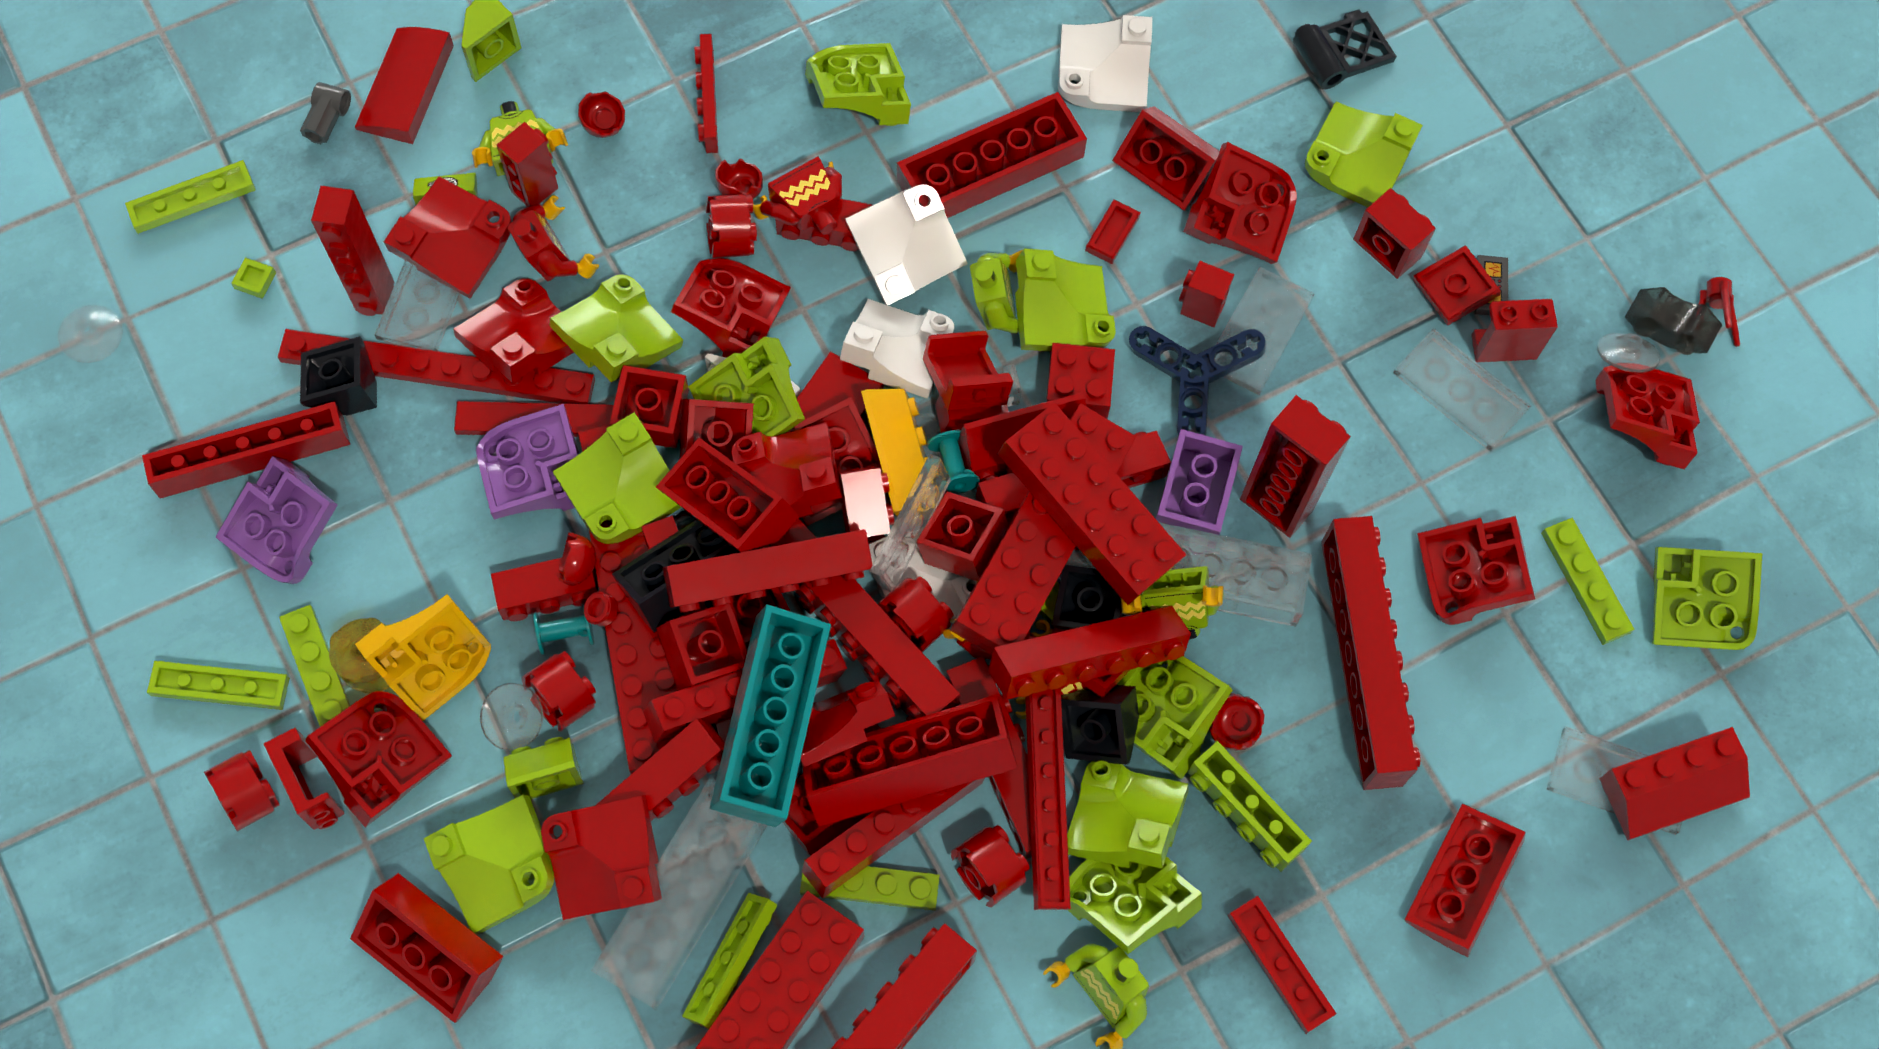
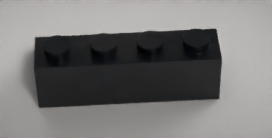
M697 519L615 571L612 575L639 616L655 633L657 632V627L686 613H680L679 606L670 608L663 567L740 553V551Z

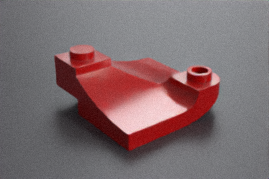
M1226 142L1221 146L1214 167L1196 203L1192 204L1183 232L1208 244H1218L1249 254L1270 264L1278 262L1296 205L1297 192L1290 175L1280 167Z
M438 176L418 204L404 217L400 216L383 242L389 252L415 265L418 271L471 299L504 248L510 236L507 226L512 220L509 212L499 204L491 200L485 201ZM493 216L500 217L495 223L489 222Z
M724 258L701 260L694 268L673 304L671 313L689 322L708 336L723 352L722 357L727 358L733 353H743L760 339L767 337L791 287L737 261Z
M528 278L516 280L502 289L500 298L494 304L453 328L455 337L493 373L499 370L512 383L532 370L540 375L574 353L549 326L550 318L561 313V311L552 303L547 291L536 281Z
M1619 363L1604 367L1596 377L1595 383L1597 393L1605 396L1610 428L1628 434L1647 445L1654 451L1656 462L1685 470L1698 453L1693 430L1700 423L1691 379L1632 363Z
M852 397L803 420L786 432L789 433L827 422L838 471L875 465L882 472L876 446ZM840 498L813 505V514L803 517L806 525L809 526L841 510Z
M827 422L772 437L766 436L762 432H757L739 438L732 446L733 462L783 497L800 516L799 518L813 514V505L842 498L839 485L840 478Z
M1516 516L1484 524L1481 518L1417 533L1433 606L1438 618L1443 623L1448 625L1472 621L1476 614L1484 611L1535 600L1526 552ZM1453 607L1458 608L1457 610L1448 613L1449 609Z
M879 681L865 682L823 701L813 702L800 759L803 767L867 742L868 740L864 732L865 728L895 717L888 693Z
M385 691L369 693L313 731L305 739V742L314 751L335 781L345 799L343 801L364 827H367L391 809L401 798L452 757L450 752L420 717L401 698ZM374 708H380L383 711L375 713Z
M646 795L554 814L544 821L541 828L544 851L551 859L563 920L628 908L662 899L655 865L659 863ZM556 825L562 828V836L560 838L556 837L553 832Z

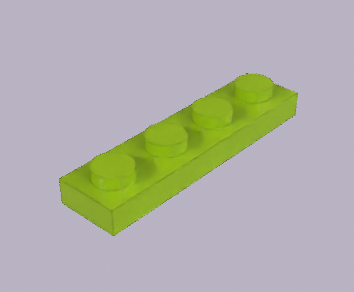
M244 160L126 202L125 205L133 227L139 234L256 191Z
M1573 517L1545 528L1541 534L1602 645L1631 634L1635 629Z
M307 605L282 615L279 619L317 721L321 727L348 708L350 703L315 611L311 605Z
M154 661L147 693L154 697L283 710L290 678L287 674Z
M867 866L824 898L936 911L940 875ZM802 873L800 895H804L806 891H809L816 897H821Z
M752 893L747 894L682 1015L683 1018L707 1029L712 1026L722 1012L732 990L737 985L739 977L749 958L753 955L761 935L770 923L777 907L776 903L762 896Z

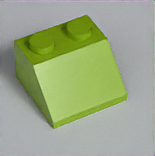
M474 0L466 8L461 46L471 77L475 82L522 48L513 14L499 0Z
M554 737L546 740L543 746L532 749L529 746L520 747L513 750L511 755L503 757L507 786L515 798L523 794L528 795L530 799H534L584 784L576 752L570 738Z

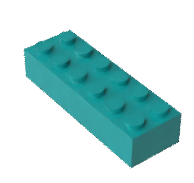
M768 604L756 615L709 809L775 828L787 820L831 624Z

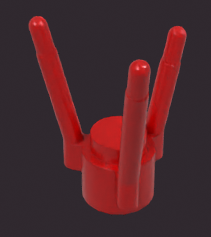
M1725 277L1712 278L1707 281V289L1700 291L1699 303L1690 332H1696L1706 302H1708L1710 307L1714 309H1723L1725 327L1727 329L1731 328L1734 346L1738 347L1740 346V339L1734 309L1732 281Z

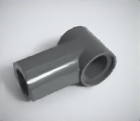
M318 82L312 91L310 111L300 129L302 136L316 144L327 143L338 117L344 116L350 107V91Z

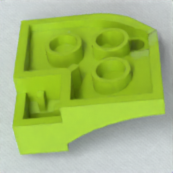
M891 43L833 46L817 52L806 61L805 75L809 84L814 83L823 108H840L862 112L877 118L879 125L895 126L909 123L911 102L904 89L905 75Z
M1335 101L1316 140L1307 153L1304 163L1309 175L1323 187L1365 207H1369L1388 189L1393 188L1423 125L1397 113L1394 116L1374 114ZM1318 156H1322L1326 160H1320Z
M1024 248L1016 259L1019 288L1015 293L1021 350L1051 351L1052 343L1099 348L1106 347L1115 337L1116 329L1114 316L1109 315L1107 309L1102 266L1065 260L1055 256L1053 250Z
M624 274L615 275L602 282L594 294L550 318L549 326L588 368L595 365L610 382L620 378L623 365L646 369L680 349L683 344V339L649 304L645 290L634 278Z
M763 337L743 353H733L688 386L693 398L697 400L754 403L752 434L762 432L766 436H778L785 434L805 420L790 379L789 367L792 365L778 338Z
M635 412L606 428L607 431L591 446L553 471L555 478L593 537L605 544L619 543L642 532L641 526L664 519L682 508L656 488L670 470ZM605 520L612 523V525L608 528H604L601 526L602 522Z
M1655 547L1652 644L1740 650L1750 646L1756 637L1758 626L1763 553ZM1738 626L1742 630V635L1734 639L1730 632L1732 628Z
M1184 656L1176 660H1167L1151 664L1147 667L1131 669L1117 684L1136 686L1139 719L1134 746L1181 780L1190 769L1192 763L1201 754L1199 750L1212 722L1233 691L1228 684ZM1163 664H1168V667H1167V668H1164V667H1161V666H1162Z
M1102 760L1092 761L1085 769L1081 781L1079 800L1067 833L1068 855L1130 868L1131 863L1135 862L1163 869L1168 849L1173 845L1189 792L1188 783L1136 773L1127 769L1123 764L1108 763Z
M522 794L485 813L458 823H451L423 838L434 869L438 870L447 882L464 914L469 929L476 935L537 904L547 897L553 886L555 877L551 859L544 851L541 825L528 795Z
M1167 856L1163 869L1135 862L1131 863L1130 868L1086 859L1069 877L1071 909H1068V911L1079 921L1083 918L1087 919L1127 954L1151 937L1168 928L1176 927L1179 929L1202 909V893L1177 873V865Z

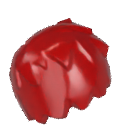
M1231 693L1209 729L1214 741H1218L1225 749L1235 751L1246 750L1252 747L1259 739L1265 715L1259 704L1250 697Z

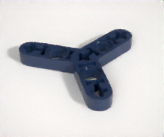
M1147 326L1135 328L1129 336L1130 348L1136 356L1180 382L1177 421L1178 436L1181 429L1189 430V417L1195 418L1196 431L1200 432L1198 434L1206 436L1209 383L1258 360L1266 351L1265 337L1256 329L1245 330L1198 354L1192 353ZM1146 336L1148 337L1149 344L1157 348L1154 356H1152V348L1148 345L1143 344L1141 347H1138V338L1144 339ZM1251 339L1253 343L1258 342L1257 349L1253 351L1250 347L1245 348L1247 346L1246 341ZM1235 345L1238 346V351L1241 350L1242 358L1238 359L1236 349L1233 347ZM1167 350L1175 351L1178 354V359L1172 364H1165L1160 359L1163 352ZM1220 352H1228L1233 359L1230 364L1220 366L1215 362L1216 355ZM1185 358L1187 359L1186 366L1190 369L1196 370L1197 367L1201 368V377L1196 375L1193 379L1190 378V371L1182 366ZM1191 395L1199 396L1203 400L1202 405L1194 410L1187 408L1184 404L1187 397Z

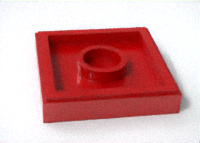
M1466 245L1413 275V281L1447 326L1500 296L1501 293L1499 287Z

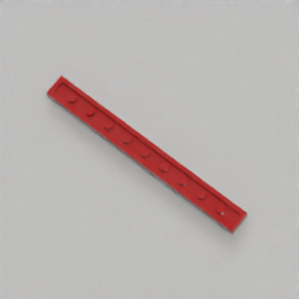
M285 329L278 359L281 363L301 365V353L349 340L350 338ZM363 340L374 376L553 403L590 404L595 383L594 374L549 368L540 375L532 370L512 383L499 370L493 373L477 357Z

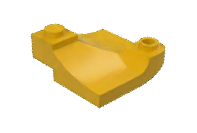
M448 594L428 608L405 620L387 626L381 623L355 643L368 663L422 721L478 676L484 668L491 650L490 642Z

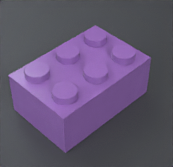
M1183 429L1180 430L1156 515V520L1167 533L1215 546L1223 525L1243 448L1242 445Z

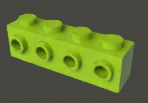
M1218 741L1192 763L1188 771L1191 776V783L1197 790L1202 793L1206 792L1214 800L1213 805L1223 817L1227 818L1229 816L1237 825V832L1248 843L1253 842L1261 850L1260 856L1271 868L1276 867L1282 872L1311 844L1312 840Z

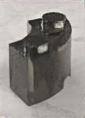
M1665 287L1640 289L1625 315V319L1634 326L1633 329L1638 335L1649 337L1660 344L1676 349L1684 355L1708 353L1722 327L1721 322L1707 305L1684 301L1673 295Z

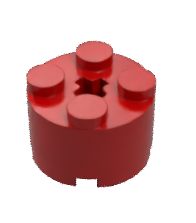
M752 195L707 196L706 213H711V215H708V223H706L709 252L712 254L711 258L754 255V241H757L756 223H751L750 213H753Z
M918 576L915 580L911 578L904 579L877 604L918 649L924 652L944 633V630L950 628V619L954 617V614L946 603L938 602L930 593L932 588L929 583Z
M566 651L554 654L521 678L525 690L532 687L535 692L531 700L552 727L558 724V731L560 732L594 709V704H596L592 696L596 693L593 684L586 676L579 677L574 670L576 665Z
M250 750L245 753L240 752L204 771L237 832L274 812V808L280 806L267 779L259 781L264 777Z
M999 825L993 828L984 827L951 851L952 861L958 857L961 864L956 869L961 880L978 900L983 897L989 900L986 903L988 907H993L1026 882L1025 872L1030 870L1025 857L1019 852H1014L1008 843L1007 833Z

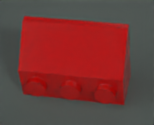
M1153 106L1142 109L1112 161L1185 211L1201 194L1214 167L1219 150Z
M683 399L679 460L700 437L733 461V444L739 438L752 434L754 403Z

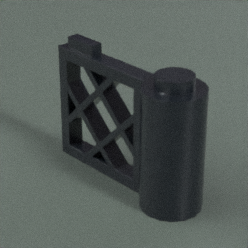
M1359 9L1345 14L1343 20L1322 27H1318L1315 24H1305L1296 30L1293 43L1322 89H1330L1341 83L1345 78L1395 61L1396 54L1368 11L1362 13ZM1363 23L1369 31L1368 36L1354 31L1353 27ZM1335 32L1346 36L1344 44L1334 41L1330 34ZM1350 38L1365 43L1364 50L1361 51L1348 46ZM1369 45L1380 49L1383 56L1377 57L1367 53ZM1348 54L1361 59L1360 63L1350 67L1344 55Z

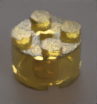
M363 618L351 621L333 633L330 638L329 658L336 673L350 688L368 694L375 691H384L389 688L384 678L368 663L355 645V643L382 623L376 618Z

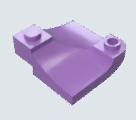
M564 404L500 424L488 431L480 440L476 448L477 459L490 512L494 520L528 511L543 509H562L566 511L574 508L553 474L554 470L579 455Z
M272 456L257 483L247 482L217 533L216 538L270 578L283 583L297 584L303 580L313 563L309 558L310 552L338 504L320 491L309 480L310 476L290 461Z

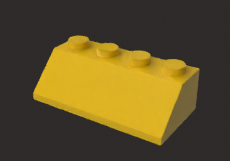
M867 389L861 391L882 472L887 473L890 489L888 494L894 514L905 526L930 519L943 496L939 491V486L934 487L931 475H935L936 471L931 456L926 457L923 446L927 445V438L923 427H917L915 416L920 415L915 397L909 398L904 389Z

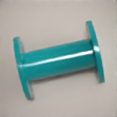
M961 430L940 433L927 442L930 451L941 452L948 478L939 485V491L944 495L947 491L954 494L967 492L978 486L980 482L978 475L972 470L965 469L958 444Z
M533 613L535 633L541 655L545 654V642L575 636L588 637L590 645H594L592 624L586 620L584 615L540 623L538 613Z

